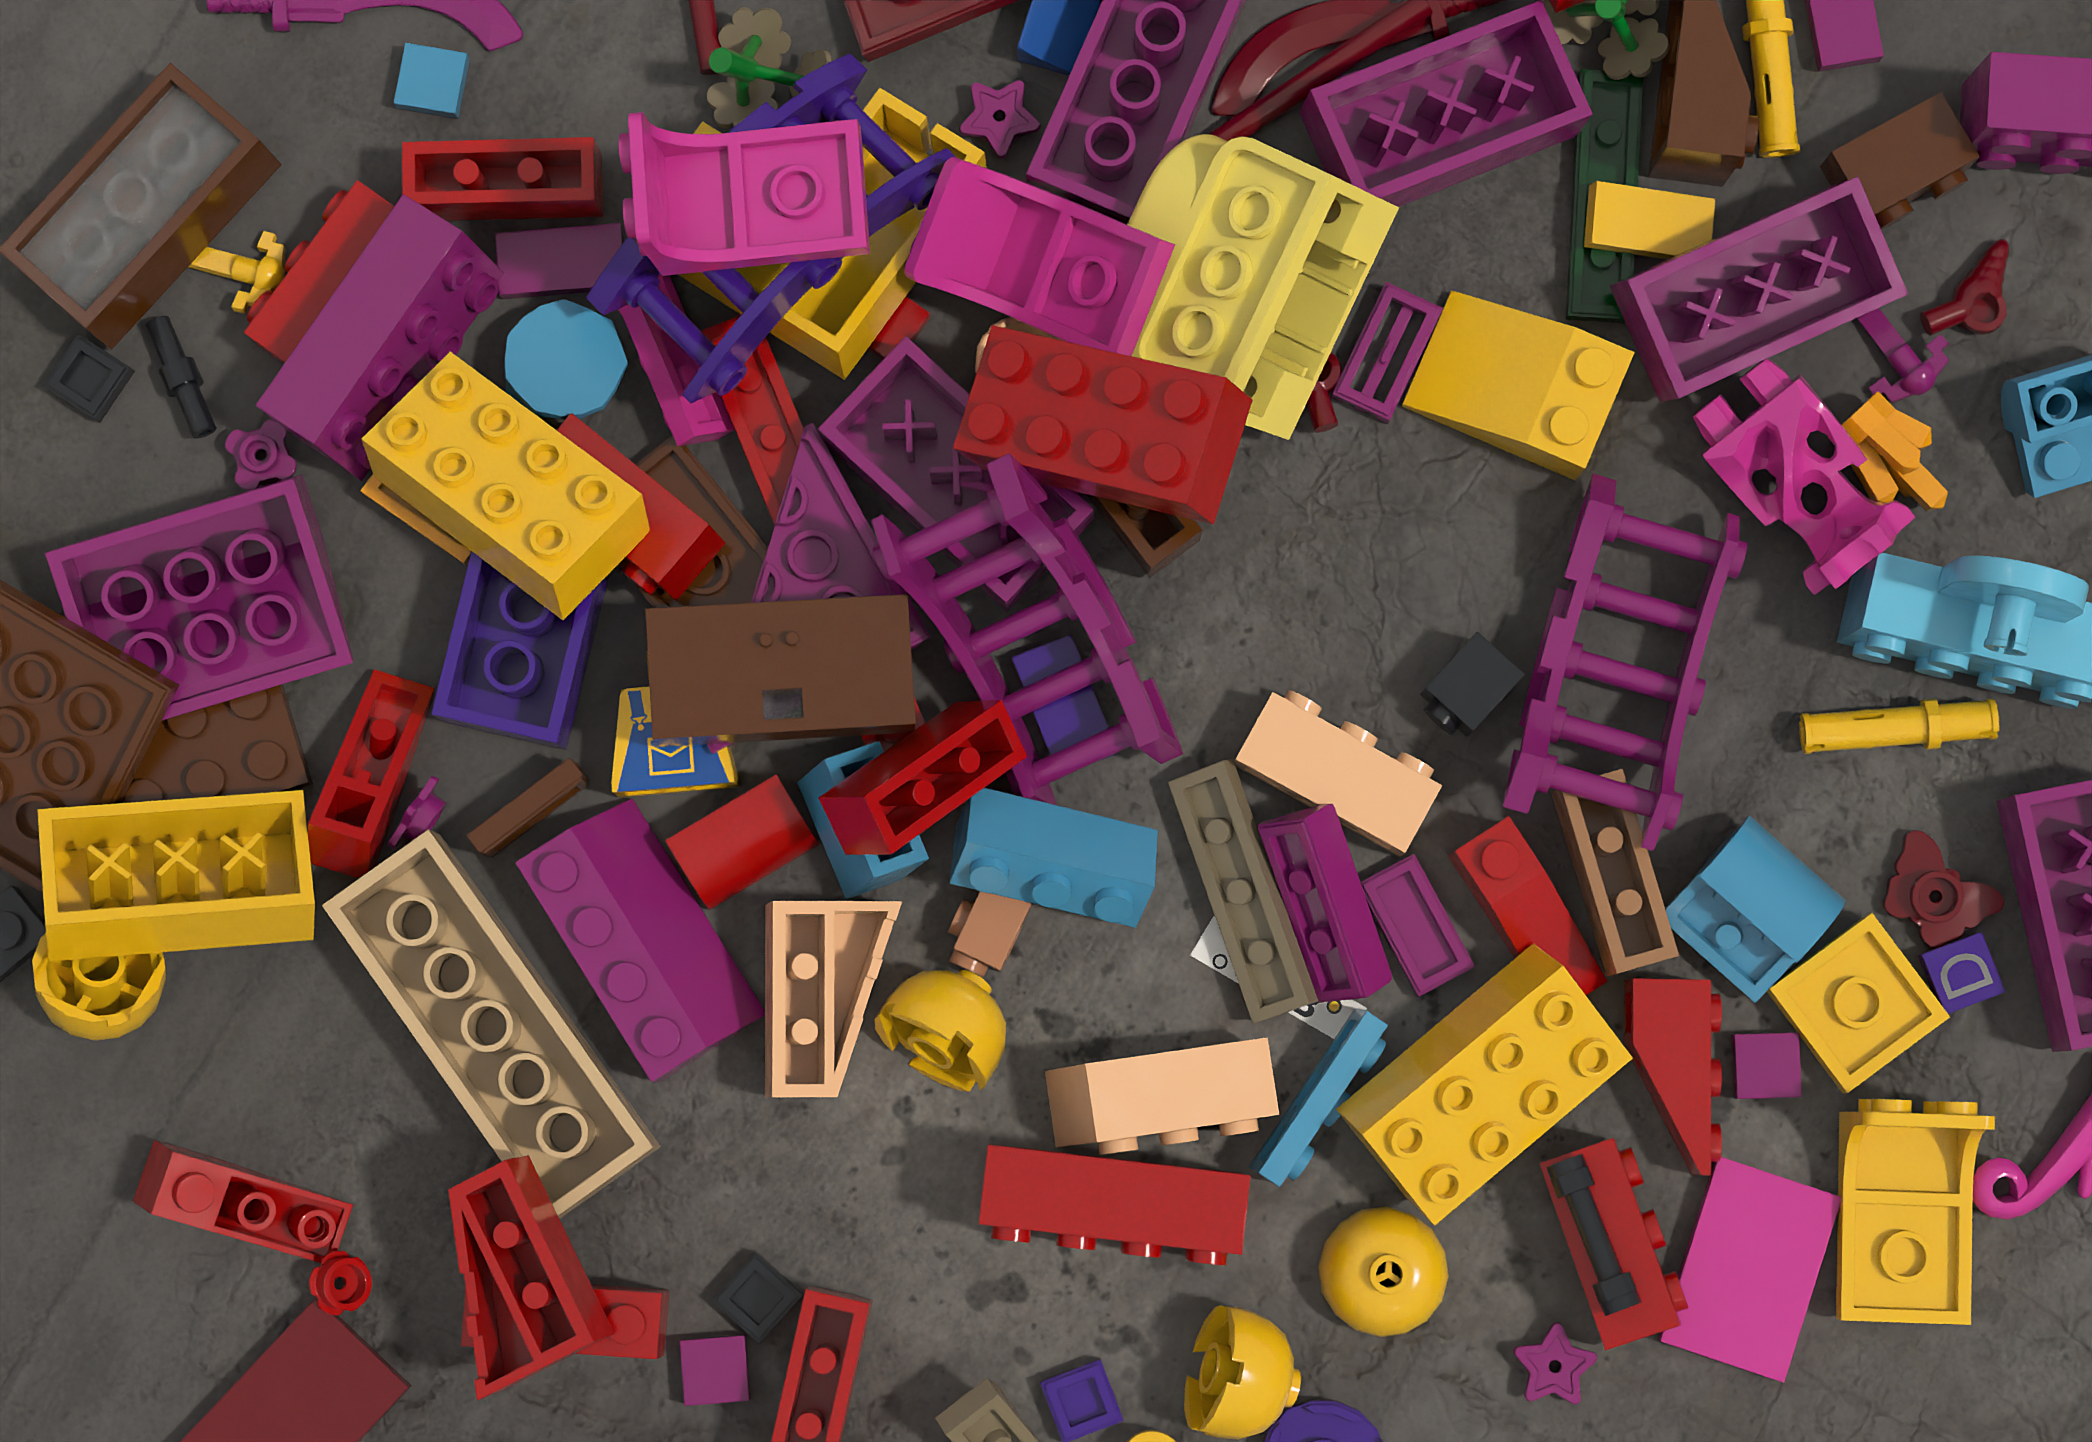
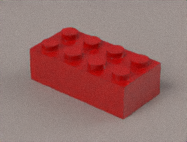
M992 325L953 449L984 470H988L986 464L1010 453L1027 469L1038 483L1214 525L1253 400L1227 377Z
M988 1144L979 1224L992 1226L991 1238L1030 1243L1031 1230L1057 1233L1056 1246L1095 1250L1097 1238L1121 1241L1120 1251H1122V1254L1161 1258L1162 1246L1186 1248L1185 1259L1187 1261L1226 1266L1227 1253L1242 1255L1251 1175Z

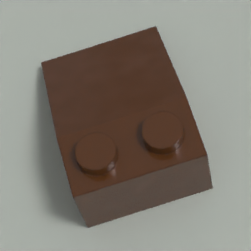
M1669 0L1665 36L1670 43V50L1661 62L1648 177L1723 187L1735 169H1742L1746 154H1753L1758 135L1759 117L1749 115L1751 92L1717 1Z

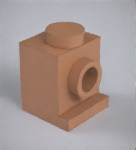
M978 891L979 894L975 902L964 898L948 933L958 937L949 962L981 977L985 976L988 967L1002 972L1033 903Z

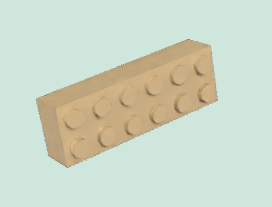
M428 829L322 905L500 1160L504 1161L529 1155L559 1219L661 1147L440 834Z

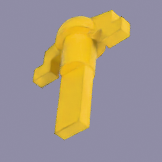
M263 231L257 249L267 254L261 261L206 247L188 268L252 284L253 287L250 293L238 290L231 306L233 311L245 314L248 306L252 307L260 295L268 290L273 293L284 279L286 249L284 245L275 243L277 237L274 233Z

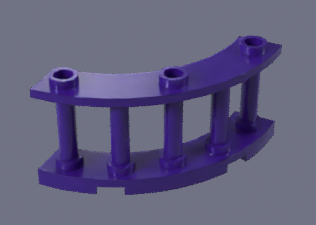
M849 53L823 65L794 82L793 88L799 94L777 110L768 102H765L728 133L857 119L861 126L862 146L894 176V178L880 186L870 195L866 193L870 237L915 207L918 210L927 208L933 194L935 182L940 176L944 163L949 158L956 156L946 148L916 163L856 104L858 97L854 92L866 74L867 69ZM627 237L600 274L586 298L602 315L626 305H630L633 308L640 306L700 366V369L682 394L691 404L715 392L723 396L734 389L747 373V368L744 364L763 339L811 287L818 289L835 276L842 265L841 259L844 257L791 262L761 294L735 268L702 272L743 313L716 346L658 288L660 281L657 277L660 272L648 256L641 255L636 238L629 239Z

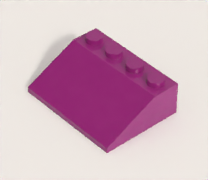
M303 474L67 544L45 553L65 616L68 620L179 684L162 720L354 662L323 535Z

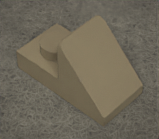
M988 1378L968 1393L962 1395L954 1404L935 1417L951 1442H1041L997 1383L990 1382Z

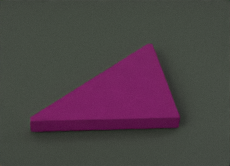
M813 423L804 427L751 603L907 594L894 580L888 581L878 568L873 555V546L879 544ZM908 597L912 650L929 641L930 635ZM801 694L763 696L764 720L782 719L802 708ZM736 743L708 744V748L713 755Z

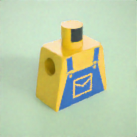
M650 685L648 687L621 690L611 782L612 793L620 798L739 787V779L731 747H726L713 755L708 748V744L655 747L652 739Z

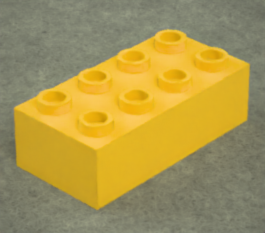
M451 351L361 438L376 479L561 620H564L650 531L643 497L639 491Z
M303 790L37 809L48 962L314 940L315 900Z
M1533 943L1336 1110L1404 1196L1435 1226L1633 1058L1565 967Z

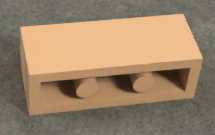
M1288 690L1283 698L1272 692L1234 761L1235 766L1310 808L1322 804H1333L1341 825L1399 857L1405 854L1442 787L1441 784L1430 779L1434 769L1404 752H1400L1395 760L1377 750L1374 746L1378 738L1353 723L1344 721L1339 729L1319 718L1318 715L1322 708L1299 693Z

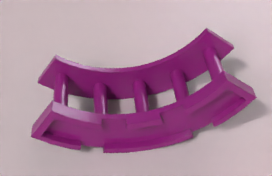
M1010 453L986 464L994 488L988 491L987 499L908 537L884 515L871 520L879 543L873 546V555L883 576L888 581L894 580L925 611L945 639V651L952 666L960 674L966 672L981 701H1003L1027 754L1025 759L1006 772L1011 789L1016 796L1057 805L1050 786L1051 782L1130 746L1135 751L1142 750L1160 764L1184 754L1154 678L1152 677L1142 682L1135 664L1125 648L1136 643V640L1102 575L1066 518L1063 517L1052 522L1039 504L1047 500V493L1027 469ZM998 522L1003 526H1012L1022 536L941 576L925 558ZM1031 561H1034L1037 565L1045 564L1058 583L1056 594L978 631L975 630L955 597ZM1066 617H1069L1072 621L1080 619L1094 645V648L1091 649V656L1010 694L989 653ZM1099 680H1103L1107 684L1112 682L1125 714L1119 716L1120 723L1040 759L1022 716Z
M1592 473L1567 549L1571 554L1563 578L1570 580L1571 583L1568 591L1555 588L1520 717L1519 726L1524 727L1520 751L1514 749L1511 757L1503 807L1528 814L1536 791L1547 794L1549 788L1645 816L1641 848L1654 851L1662 828L1672 831L1680 813L1683 793L1676 792L1674 789L1687 715L1696 716L1706 686V680L1697 677L1726 578L1737 579L1745 559L1748 543L1739 540L1740 516L1730 513L1726 515L1718 540L1623 513L1624 506L1615 504L1617 480ZM1615 538H1620L1709 564L1696 608H1690L1601 582L1602 575L1593 573L1603 540L1613 543ZM1596 606L1688 633L1676 677L1582 650L1583 643L1573 641L1581 610L1592 611L1593 607ZM1574 675H1579L1669 702L1660 740H1653L1566 714L1567 707L1557 705L1563 678L1572 680ZM1558 739H1562L1654 766L1649 790L1558 764L1557 756L1548 754L1549 742L1556 744Z

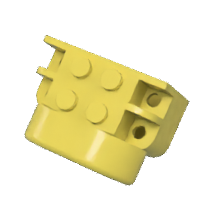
M1201 134L1182 141L1170 150L1156 166L1127 223L1132 227L1175 244L1132 356L1227 377L1253 400L1245 425L1289 440L1399 207L1253 138L1242 136L1226 141L1214 135Z

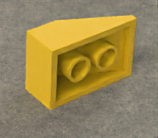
M1451 290L1401 407L1576 481L1587 466L1635 352L1579 328Z

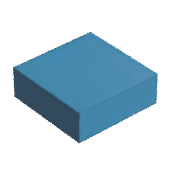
M405 43L394 98L396 108L459 119L470 62L468 54Z

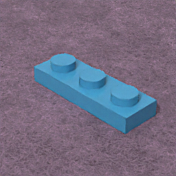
M1359 1008L1353 1010L1249 1165V1168L1278 1187L1282 1185L1286 1177L1294 1181L1303 1172L1314 1153V1148L1308 1144L1322 1123L1327 1127L1335 1123L1340 1117L1336 1109L1350 1098L1345 1089L1357 1071L1360 1070L1363 1073H1367L1382 1054L1386 1041L1380 1037L1388 1026L1386 1023L1367 1010Z

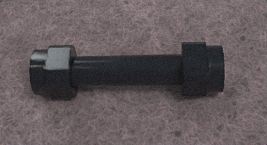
M1579 1154L1546 1167L1557 1198L1565 1197L1592 1264L1599 1282L1592 1286L1604 1315L1607 1316L1642 1303L1631 1272L1623 1273L1589 1188L1596 1184L1584 1155Z

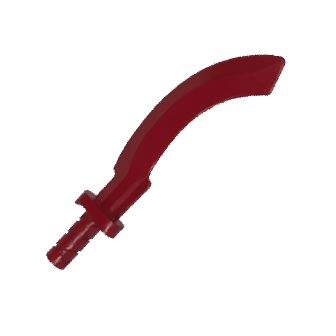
M1328 0L1295 10L1273 21L1256 33L1230 62L1216 90L1212 105L1213 113L1218 116L1234 117L1255 103L1269 81L1293 60L1318 48L1346 42L1407 0L1397 3H1391L1390 0ZM1426 0L1433 14L1384 47L1429 32L1432 34L1433 41L1440 40L1449 36L1445 17L1450 18L1462 14V12H1470L1481 6L1486 7L1506 0Z

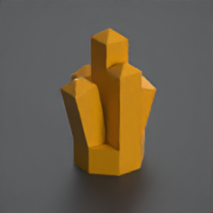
M1877 391L1842 424L1867 458V461L1859 467L1850 464L1869 498L1873 501L1882 503L1892 501L1899 490L1904 497L1911 496L1925 511L1942 509L1945 505L1948 491L1920 463V450L1930 446L1932 443L1931 427L1896 410Z

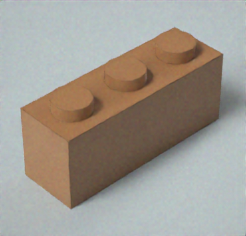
M1623 769L1599 775L1627 784ZM1558 790L1551 792L1606 976L1679 956L1648 850L1641 848L1642 831L1637 814Z

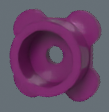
M267 420L261 428L249 432L234 430L226 439V450L234 455L238 468L235 474V481L245 490L258 488L261 483L268 484L279 479L291 478L296 472V460L290 456L289 448L285 443L287 430L275 420ZM261 449L265 450L267 453L266 458L263 461H258L255 457L256 452Z

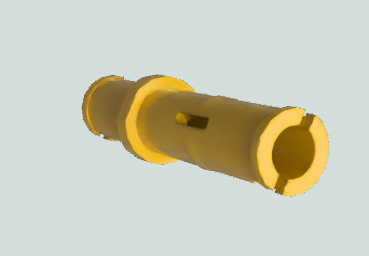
M1746 0L1748 23L1742 26L1743 40L1750 42L1754 97L1757 116L1759 117V156L1763 158H1777L1794 155L1800 152V145L1798 144L1794 88L1788 37L1794 33L1793 21L1786 18L1784 0Z
M1936 698L1922 699L1919 706L1862 709L1819 714L1801 713L1799 721L1800 743L1804 755L1811 754L1812 752L1870 749L1874 747L1923 744L1926 750L1939 749L1942 742L1976 739L1996 740L1998 738L1997 732H1999L1998 709L1993 698L1986 699L1985 701L1938 704Z

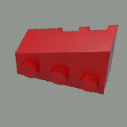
M529 1155L506 1159L448 1189L459 1273H464L469 1309V1315L465 1317L468 1337L473 1338L478 1379L474 1380L477 1401L499 1393L615 1334Z

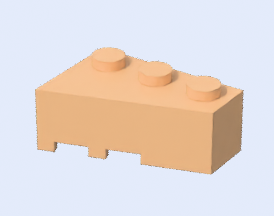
M772 901L765 905V1097H838L864 1019L862 1017L874 981L877 979L883 961L882 957L902 901Z
M1268 1037L1087 1063L1045 1071L1056 1147L1098 1142L1100 1155L1137 1150V1136L1159 1133L1160 1146L1199 1140L1197 1127L1219 1124L1220 1136L1259 1131L1257 1118L1279 1115Z

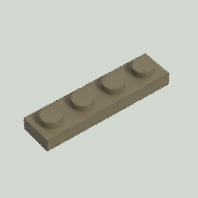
M1233 759L1220 761L1169 781L1171 793L1252 1023H1259L1318 1002Z

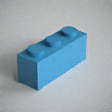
M983 788L966 800L956 824L950 884L1136 928L1155 888L1158 830Z

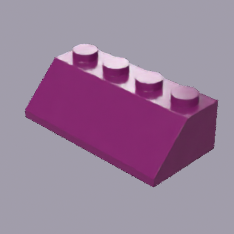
M633 799L567 829L515 862L651 1082L660 1083L765 1016L763 1006Z

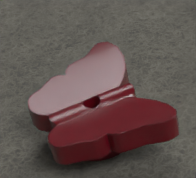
M1910 830L1905 833L1902 851L1894 863V869L1897 874L1892 875L1888 879L1886 894L1882 903L1883 908L1889 915L1895 918L1908 917L1911 922L1919 925V936L1924 944L1935 948L1941 947L1945 943L1961 937L1965 927L1973 928L1985 917L2003 909L2004 900L2002 894L1992 886L1979 882H1961L1960 874L1956 870L1945 869L1940 849L1935 841L1925 832ZM1935 890L1939 894V899L1933 903L1929 895Z

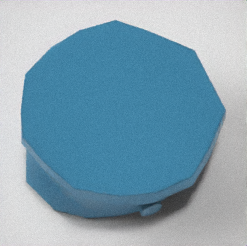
M565 299L541 305L531 311L518 322L506 338L504 356L506 392L532 413L540 417L566 419L572 413L577 418L583 419L588 415L603 410L616 392L628 366L626 355L613 321L584 306Z

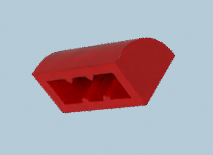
M774 775L665 840L692 886L709 910L819 845L777 775Z

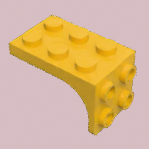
M1858 1099V1112H1839L1838 1196H1840V1206L1837 1221L1836 1319L1844 1321L1971 1325L1974 1166L1982 1134L1988 1129L1995 1130V1116H1977V1102L1923 1101V1114L1912 1113V1100Z

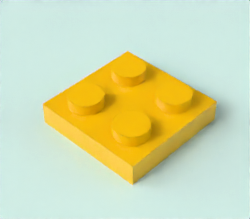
M1873 913L1866 914L1777 980L1767 990L1772 1000L1796 1032L1799 1033V1036L1842 1093H1849L1950 1018Z

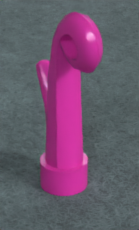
M2092 1093L2051 1150L2027 1178L2019 1166L2009 1159H1991L1978 1167L1973 1176V1202L1980 1211L1989 1217L2006 1220L2023 1216L2041 1206L2063 1187L2079 1169L2078 1196L2083 1199L2091 1196ZM2006 1176L2010 1186L2009 1194L1995 1197L1993 1194V1184L1998 1178Z

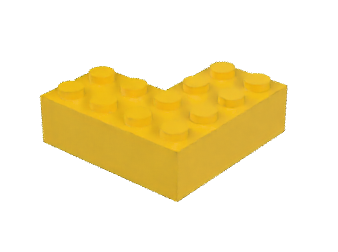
M882 88L877 90L863 109L916 163L929 157L927 153L931 148L933 149V154L947 148L957 158L987 168L984 151L938 123L929 134L927 116ZM702 121L693 134L722 133ZM862 146L866 193L870 195L880 186L894 178V176ZM915 207L869 237L870 254L846 256L841 259L842 265L835 276L818 289L811 287L769 333L845 380L916 283L906 277L905 265L910 255L911 245L918 234L927 208L918 210ZM791 262L735 269L761 294ZM702 272L678 274L739 314H743Z

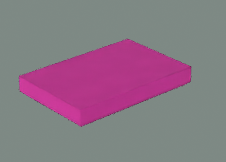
M1721 1157L1719 1162H1713L1711 1175H1709L1678 1273L1689 1308L1677 1312L1682 1325L1660 1332L1657 1340L1784 1383L1838 1213L1840 1196Z

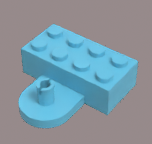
M1887 553L1879 554L1851 576L1837 643L1853 646L1852 655L1854 657L1888 664L1891 661V657L1895 656L1915 661L1914 670L1916 672L1938 678L1951 679L1953 678L1954 671L1977 676V686L2000 693L2013 694L2016 691V686L2041 692L2039 701L2062 708L2076 709L2078 708L2079 701L2092 702V603L2086 602L2089 585L2084 580L2050 567L2000 557L1962 556L1944 567Z

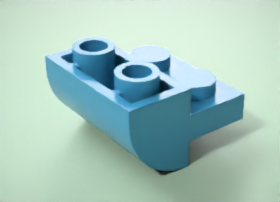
M2092 354L2006 380L2001 390L2004 429L2013 433L2026 493L2033 498H2037L2092 481Z
M1748 815L1706 860L1704 866L1668 903L1665 910L1671 929L1756 1003L1794 962L1798 963L1818 941L1841 912L1846 900Z

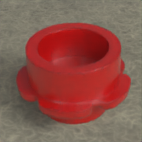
M332 1251L324 1255L321 1259V1265L311 1271L308 1285L311 1295L316 1296L318 1299L317 1306L326 1314L340 1315L343 1313V1310H356L367 1300L372 1288V1278L367 1266L359 1257L351 1258L345 1251ZM337 1277L343 1279V1286L340 1289H336L334 1286V1281Z

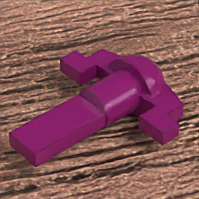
M1879 308L1857 318L1902 378L1891 386L1886 378L1882 377L1869 387L1873 395L1877 391L1882 395L1885 393L1889 400L1895 403L1913 395L1925 394L1933 387L1936 378L1949 362V359L1942 351L1949 346V343L1942 334L1926 345L1933 356L1922 363Z

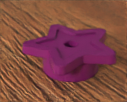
M1017 80L999 91L978 82L973 83L970 87L975 110L961 124L959 132L963 136L981 137L989 143L999 159L1007 156L1012 143L1020 135L1040 130V122L1023 107L1025 84L1022 81ZM997 111L1004 112L1005 119L1000 122L996 121L993 118L994 113Z
M431 776L418 797L405 811L401 823L388 842L393 849L396 848L403 838L413 841L428 829L432 830L440 818L447 802L435 795L434 789L440 780L439 778Z
M1554 1322L1543 1340L1538 1344L1519 1345L1513 1349V1354L1528 1372L1524 1398L1527 1401L1531 1402L1554 1393L1573 1405L1581 1402L1579 1376L1596 1362L1597 1354L1590 1350L1571 1346L1560 1322ZM1553 1360H1557L1561 1364L1560 1370L1556 1373L1551 1372L1549 1369V1364Z

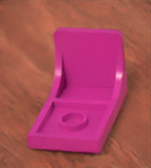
M643 112L628 114L629 133L619 134L621 166L625 174L631 173L633 197L624 198L623 200L625 230L629 239L637 238L641 255L648 256L662 276L870 254L861 126L857 119L722 134H686L654 126Z
M951 157L944 163L940 176L935 182L926 213L918 234L911 245L910 255L905 265V275L915 282L955 294L1004 313L1064 341L1132 356L1175 244L1028 182L957 157Z

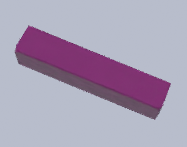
M1317 805L1258 824L1257 827L1317 995L1318 1003L1367 998L1392 980V973L1334 805Z

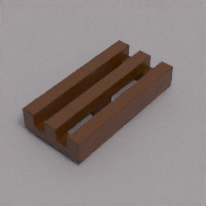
M569 757L466 836L480 854L493 858L590 785L588 783L590 779L579 764Z

